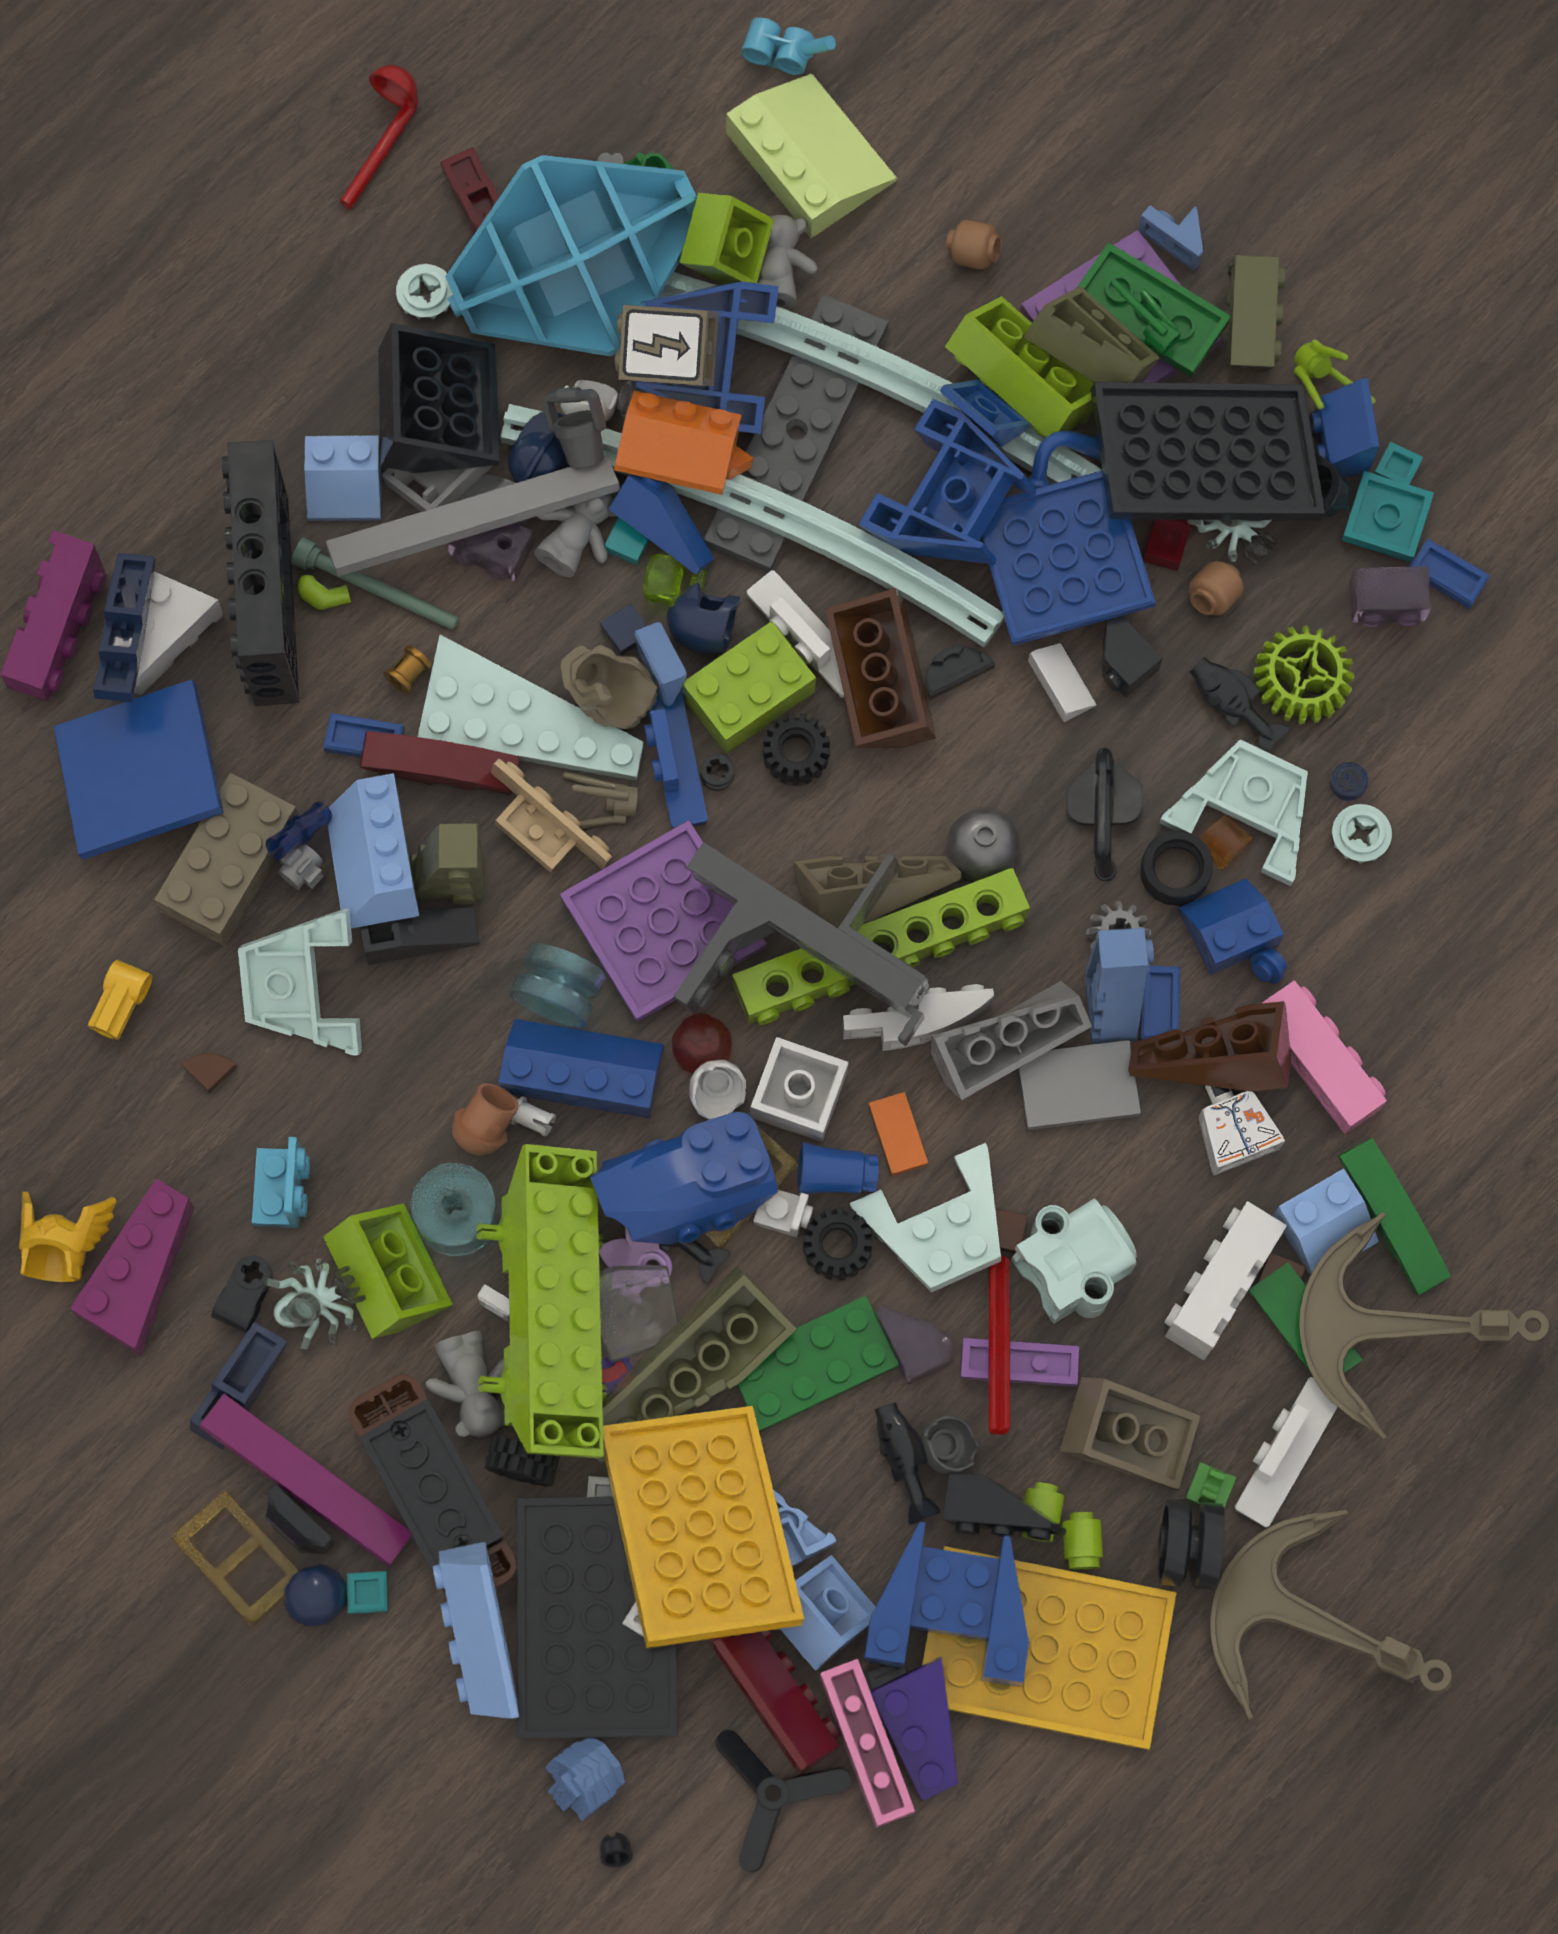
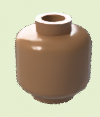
M962 220L955 230H950L946 248L947 251L951 252L952 260L956 265L984 270L989 268L992 263L998 261L1002 250V236L997 234L996 228L990 223Z
M1212 561L1206 564L1189 584L1190 600L1194 608L1202 614L1213 616L1225 614L1242 596L1244 589L1239 571L1231 564L1220 561Z

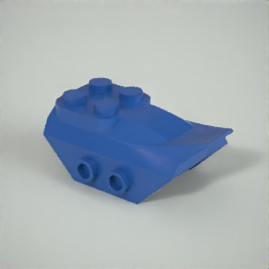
M742 1112L728 1113L695 1124L682 1132L678 1137L666 1141L662 1139L654 1140L647 1143L641 1149L602 1161L603 1166L600 1170L590 1176L604 1215L623 1224L628 1229L632 1241L667 1245L676 1242L689 1243L698 1239L701 1234L715 1229L717 1231L728 1230L778 1193L771 1161L757 1125L750 1114Z

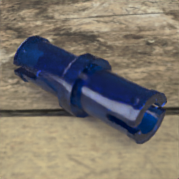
M316 802L300 816H292L287 820L286 826L266 840L268 852L272 855L280 848L281 850L274 857L282 859L298 845L307 844L311 841L316 831L331 822L332 812L329 807L326 806L318 813L317 811L323 807L324 803Z

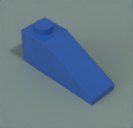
M632 474L628 475L609 510L694 574H698L710 565L714 557L674 488L667 482Z

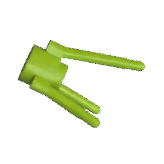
M1314 339L1312 342L1301 346L1296 352L1294 362L1297 367L1293 373L1301 379L1316 407L1321 410L1324 408V404L1310 378H1323L1329 374L1344 386L1353 382L1334 369L1330 361V357L1346 361L1348 355L1324 346ZM1371 396L1372 404H1374L1375 398Z

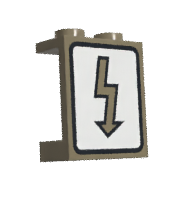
M623 305V312L619 314L617 321V330L621 335L620 349L616 352L615 368L619 372L618 379L714 386L719 312Z

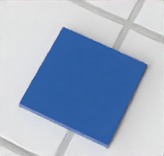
M1103 471L1035 489L1037 492L1034 496L1022 492L1005 497L981 537L982 543L987 546L997 559L995 564L988 565L1012 646L1145 610L1156 605L1131 520L1109 518Z
M193 679L135 698L132 702H123L54 726L77 851L83 860L224 813L198 688Z

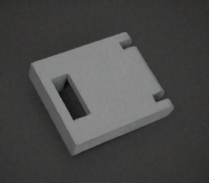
M492 466L422 473L388 468L381 476L386 486L423 512L456 502ZM415 480L426 489L422 493L423 498L407 487V485Z

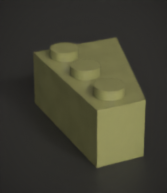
M1235 255L1228 263L1227 274H1231L1230 293L1227 294V305L1230 306L1229 315L1231 318L1227 325L1226 368L1270 370L1274 367V361H1280L1281 340L1275 339L1276 325H1282L1283 303H1277L1278 289H1283L1285 267L1279 266V257Z
M1081 286L1044 305L1023 336L1093 382H1143L1160 358Z
M477 823L438 824L427 837V845H420L418 847V855H411L409 857L417 901L453 900V903L456 905H471L475 903V900H484V855Z

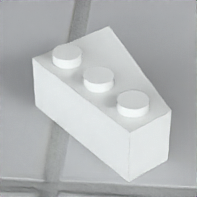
M154 572L147 626L134 693L142 695L174 664L173 660L188 646L191 647L199 640L198 636L210 624L216 623L223 616L218 599Z

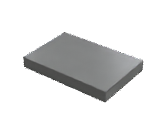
M1130 1041L1054 1049L1018 1068L1027 1130L1140 1116L1141 1110L1135 1076H1130L1128 1072L1131 1057Z

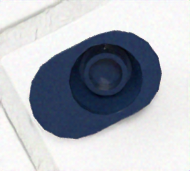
M544 411L534 415L527 422L510 451L508 458L509 471L517 483L569 467L559 438L549 430ZM557 412L558 418L565 416L564 414Z

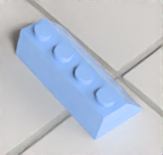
M394 773L356 780L325 811L340 909H350L351 928L419 916Z
M486 1542L439 1551V1565L433 1566L437 1590L445 1588L447 1602L441 1603V1610L445 1627L453 1626L455 1640L448 1642L453 1665H461L463 1678L456 1679L460 1702L468 1701L470 1713L473 1715L517 1718L519 1717L517 1692Z

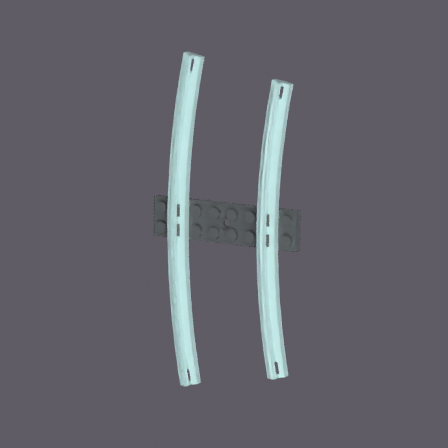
M674 272L660 297L717 285ZM822 294L811 319L777 306L774 323L738 319L736 334L793 354L764 413L761 434L755 433L747 448L746 453L754 458L751 469L730 480L727 479L722 495L668 483L674 488L676 493L718 508L703 539L706 545L766 572H770L786 539H791L852 569L889 590L896 588L899 594L906 600L950 625L980 646L985 647L1004 622L1003 612L890 544L804 502L861 383L923 413L932 399L952 407L941 394L940 389L943 385L953 383L878 348L888 328V321L825 294ZM509 404L508 411L505 412L503 418L504 426L501 433V443L514 445L521 431L513 429V425L524 427L534 415L542 411ZM1030 426L1027 431L1001 448L992 440L991 442L1008 459L1032 472L1036 451L1044 437L1036 433L1034 428ZM605 428L604 431H601L604 456L608 455L614 469L622 433ZM798 428L802 430L803 436L799 439L792 438L789 434L792 429ZM1059 447L1052 452L1049 458L1046 479L1050 484H1055L1073 479L1075 475L1080 477L1102 471V469L1069 448ZM614 471L615 473H618V474H621V475H625V476L630 475V474H628V473H623V472H619V471ZM973 616L974 618L988 626L987 629L984 630L983 628L969 620L970 617Z

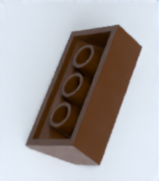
M896 588L825 608L856 747L903 748L935 739V729L906 604Z

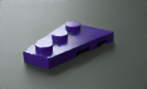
M941 1656L870 1690L877 1709L922 1801L958 1784Z

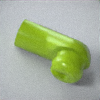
M312 575L301 576L297 582V593L300 598L317 610L351 603L347 585L327 589L316 581V578Z

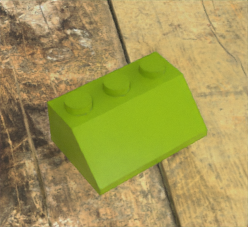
M404 1203L351 1215L323 1236L372 1339L401 1332L453 1305Z

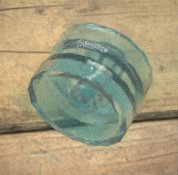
M543 943L530 944L523 960V965L529 973H521L516 976L509 992L510 997L526 1009L556 1023L577 1028L586 1027L593 1011V1005L587 998L600 995L606 981V974L590 961L559 947Z
M457 1162L440 1164L427 1171L414 1187L410 1201L412 1218L424 1243L436 1252L450 1256L471 1254L487 1243L488 1240L477 1239L476 1234L479 1232H476V1228L479 1223L497 1225L498 1209L494 1190L485 1175L472 1166ZM453 1206L462 1208L461 1211L455 1209L452 1214H449V1210Z

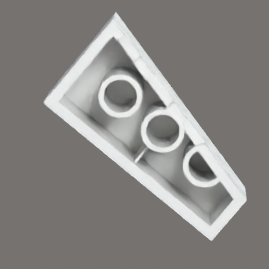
M1248 1201L1241 1211L1234 1207L1223 1225L1229 1232L1222 1243L1216 1239L1213 1241L1203 1258L1209 1262L1207 1268L1202 1275L1196 1271L1194 1272L1183 1290L1190 1294L1183 1307L1176 1303L1164 1322L1170 1326L1164 1337L1205 1361L1287 1225Z

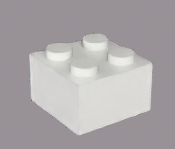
M776 1037L751 1104L750 1116L758 1121L822 1143L845 1081L849 1062Z

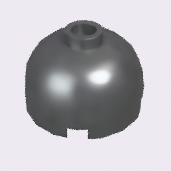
M975 808L963 813L952 824L946 838L947 858L961 871V879L970 883L971 881L976 882L1012 867L1014 869L1020 854V838L1013 822L1003 813L990 808Z

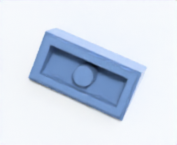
M656 622L636 630L634 635L638 654L645 668L650 672L652 681L658 686L657 691L664 705L670 706L685 682L687 672L662 624Z

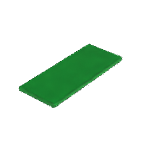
M1287 1262L1250 1288L1248 1292L1310 1372L1302 1349L1299 1326L1300 1308L1306 1284L1290 1263ZM1354 1347L1348 1352L1344 1360L1343 1373H1346L1363 1360Z

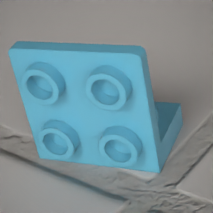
M289 1137L288 1149L257 1148L252 1211L253 1226L299 1228L300 1217L307 1216L308 1196L304 1194L302 1180L309 1179L310 1157L306 1156V1148L301 1147L297 1137Z

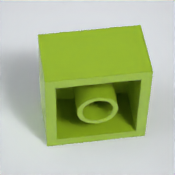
M698 193L679 263L722 285L734 282L757 283L774 219L733 196Z

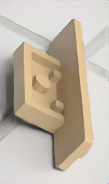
M498 758L493 764L491 773L515 793L517 797L495 820L494 824L550 873L574 846L597 866L604 869L612 858L608 853L609 847L597 836L589 837L581 830V823L568 811L562 813L551 804L553 800L545 790L538 786L533 788L523 779L525 777L523 772L515 764L509 761L505 764Z

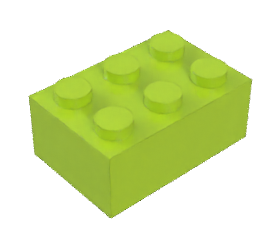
M771 621L686 679L682 685V694L684 701L724 753L727 754L815 693L816 677L773 621Z

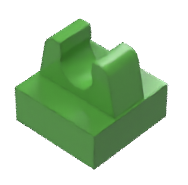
M1200 1462L1185 1500L1197 1506H1200L1203 1502L1223 1504L1225 1508L1236 1477Z

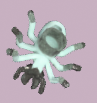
M1187 520L1188 524L1197 525L1198 531L1201 533L1215 529L1222 531L1215 539H1211L1206 543L1208 549H1216L1225 537L1232 533L1228 558L1234 562L1237 560L1236 546L1238 538L1244 539L1242 544L1245 550L1244 558L1253 565L1257 563L1254 557L1261 558L1267 555L1268 551L1263 546L1272 550V544L1276 545L1278 542L1276 538L1268 533L1253 531L1250 528H1264L1272 520H1205L1211 523L1204 525L1203 520Z
M319 1258L315 1260L316 1269L321 1271L318 1288L315 1287L310 1267L307 1265L298 1266L293 1261L288 1264L289 1268L295 1274L305 1275L307 1287H303L295 1278H287L281 1281L269 1278L265 1280L264 1284L266 1286L278 1289L291 1286L297 1290L288 1292L276 1304L273 1315L277 1323L283 1327H307L310 1325L303 1337L300 1347L301 1352L308 1350L311 1338L319 1327V1316L321 1314L330 1322L328 1337L331 1346L337 1345L336 1332L339 1321L328 1308L344 1313L346 1315V1325L352 1331L357 1329V1325L353 1321V1309L333 1302L338 1299L354 1304L366 1299L365 1295L352 1297L360 1291V1287L348 1288L355 1281L352 1275L347 1274L341 1278V1274L350 1270L348 1265L335 1272L330 1288L325 1287L329 1264L323 1263L322 1259Z

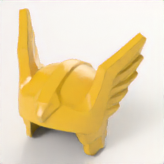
M23 1192L19 1242L22 1258L21 1275L54 1282L80 1281L82 1279V1266L85 1262L86 1252L93 1250L95 1245L101 1241V1237L109 1231L108 1224L114 1217L112 1211L117 1200L111 1197L99 1203L83 1207L77 1223L58 1214H49L35 1221L30 1195L28 1192Z

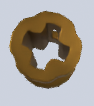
M407 645L403 649L404 655L392 669L387 668L383 672L384 677L391 685L407 695L412 691L411 685L421 673L429 671L432 667L429 659L411 645Z

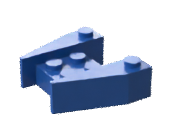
M734 282L641 301L640 306L719 312L714 386L660 382L649 383L633 380L631 386L645 393L741 414L739 431L761 434L765 397L729 393L738 319L774 323L779 286Z
M932 399L914 430L929 448L939 452L907 507L877 493L859 525L868 534L908 555L995 564L997 559L987 546L979 540L1011 486L1033 496L1037 491L1026 476L963 412Z
M919 1522L870 1618L863 1662L903 1668L909 1629L986 1641L981 1681L1020 1687L1024 1681L1029 1640L1010 1536L1004 1535L1001 1540L999 1559L923 1547L925 1523Z

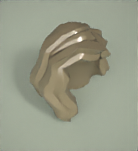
M581 645L574 648L561 660L560 669L564 688L571 693L586 716L591 717L595 723L604 727L634 728L640 724V719L644 718L647 715V711L652 710V706L657 702L658 686L651 680L650 672L635 657L617 656L612 649L602 645L596 646L593 650Z

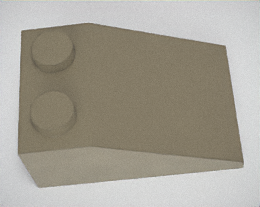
M1081 1377L1060 1452L1107 1469L1179 1490L1200 1415L1107 1379Z

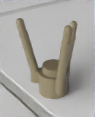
M570 772L563 773L564 779L589 785L574 784L572 786L574 792L607 797L606 811L613 812V815L579 821L581 823L580 829L612 823L626 824V816L636 817L638 787H628V784H615Z

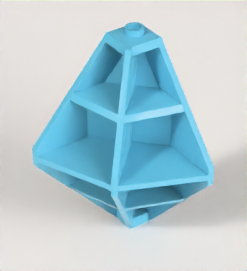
M541 155L521 165L445 276L453 293L447 299L456 318L463 315L473 334L604 356L615 355L620 349L621 335L617 330V321L619 314L623 312V305L640 306L641 301L660 297L680 262L697 196L685 172L682 170Z

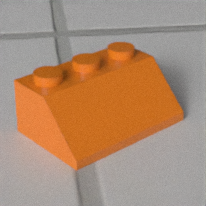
M634 390L625 417L614 471L722 495L737 445L741 414Z

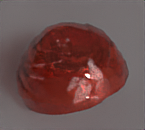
M704 1013L691 1015L681 1022L673 1034V1057L683 1070L692 1074L708 1061H728L732 1051L731 1034L725 1024L715 1017Z

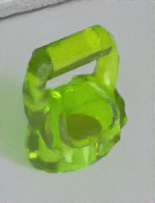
M656 554L650 556L644 577V598L653 603H666L672 607L679 596L678 594H680L681 577H683V569H686V567L670 555ZM705 569L698 574L692 572L690 586L698 582L702 592H704L707 573Z

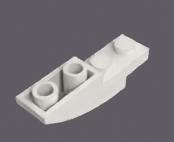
M979 984L967 985L962 987L961 991L946 992L945 988L939 987L928 989L916 1007L917 1010L923 1013L925 1018L906 1046L899 1042L898 1036L910 1017L907 1018L892 1007H889L887 1012L872 1013V1009L861 1008L850 1011V1015H843V1039L881 1036L883 1051L923 1044L931 1041L932 1035L963 1027L977 1018L992 1005L994 991L993 988L984 989V986Z

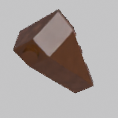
M1285 1002L1245 1005L1235 1009L1236 1015L1214 1021L1212 1016L1201 1020L1202 1026L1185 1032L1173 1029L1135 1042L1132 1045L1128 1072L1130 1076L1243 1091L1288 1088L1291 1051Z

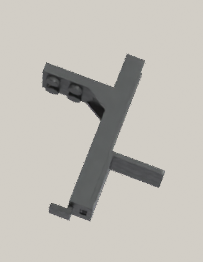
M702 843L688 864V870L694 873L693 878L734 906L675 993L674 998L682 1007L693 1014L696 1013L698 1008L704 1010L715 995L716 991L712 987L720 976L726 978L737 961L733 957L736 951L769 935L778 933L907 1018L910 1017L898 1036L901 1044L906 1046L925 1018L923 1013L917 1010L916 1007L930 987L927 977L858 933V930L899 870L896 856L890 852L887 854L839 928H836L707 843Z

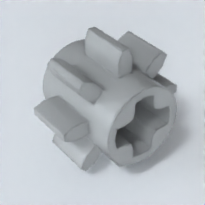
M304 843L296 849L289 844L277 857L280 860L279 863L283 865L278 870L279 875L297 890L305 884L313 889L324 876L319 868L324 863L323 859Z

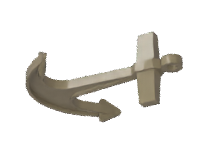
M1381 1212L1375 1218L1350 1231L1321 1258L1314 1268L1303 1294L1299 1326L1302 1349L1308 1368L1321 1391L1332 1404L1353 1421L1376 1433L1384 1440L1387 1436L1380 1429L1368 1406L1346 1381L1343 1373L1344 1360L1354 1346L1372 1340L1470 1334L1478 1342L1507 1343L1519 1334L1525 1341L1535 1343L1543 1340L1548 1334L1549 1323L1546 1316L1536 1310L1526 1311L1518 1319L1510 1310L1494 1311L1479 1309L1469 1318L1374 1310L1357 1306L1348 1298L1343 1287V1278L1346 1269L1367 1246L1380 1222L1386 1217V1214ZM1529 1320L1539 1322L1541 1329L1537 1333L1527 1331L1525 1324Z
M1347 1510L1307 1514L1284 1520L1267 1528L1241 1548L1228 1564L1219 1581L1212 1604L1210 1619L1213 1651L1228 1687L1245 1710L1248 1719L1253 1718L1251 1712L1249 1681L1241 1655V1645L1246 1633L1255 1625L1264 1622L1280 1623L1376 1659L1380 1670L1414 1685L1415 1680L1420 1678L1423 1687L1430 1693H1444L1452 1685V1672L1445 1662L1435 1659L1424 1663L1420 1650L1386 1636L1384 1641L1380 1642L1290 1593L1281 1585L1278 1578V1566L1282 1556L1290 1548L1320 1535L1335 1523L1349 1515ZM1441 1671L1444 1674L1442 1681L1439 1683L1431 1682L1429 1680L1431 1672Z

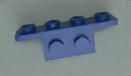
M680 689L673 704L670 706L664 705L658 693L656 697L657 702L652 706V710L648 711L650 724L644 725L648 747L655 746L657 759L651 760L655 782L662 781L671 828L674 829L688 820L692 826L706 824L708 817L682 690Z

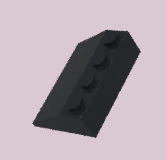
M391 323L378 349L381 467L422 473L498 465L500 455L495 343Z

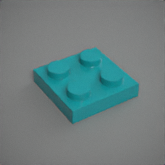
M1364 471L1342 541L1412 563L1434 492Z

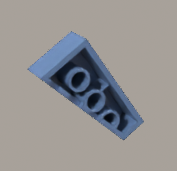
M1144 928L1097 932L1084 971L1088 1015L1092 1025L1090 1027L1091 1045L1126 1040L1130 1042L1137 1041L1146 977L1150 971V963L1154 961L1153 943L1151 939L1146 940Z

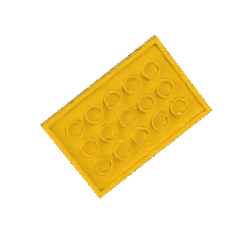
M753 1406L603 1426L604 1458L646 1648L801 1626L804 1621V1615Z
M947 1546L943 1548V1550L999 1559L997 1556ZM1014 1560L1029 1640L1024 1681L1020 1687L981 1681L986 1641L928 1632L922 1665L942 1656L949 1711L1149 1750L1176 1592Z

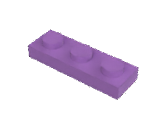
M963 1338L960 1379L988 1381L989 1340ZM1010 1341L1011 1383L1077 1386L1079 1346Z

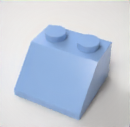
M305 436L304 472L308 521H381L382 467L380 465L379 436Z
M1344 1169L1281 1204L1272 1215L1287 1225L1283 1233L1302 1264L1306 1266L1310 1276L1324 1254L1335 1243L1353 1229L1371 1220L1365 1201ZM1374 1232L1363 1251L1379 1242L1376 1232Z
M832 1555L795 1581L804 1615L803 1624L801 1626L780 1629L815 1671L836 1656L869 1627L870 1618L876 1608Z

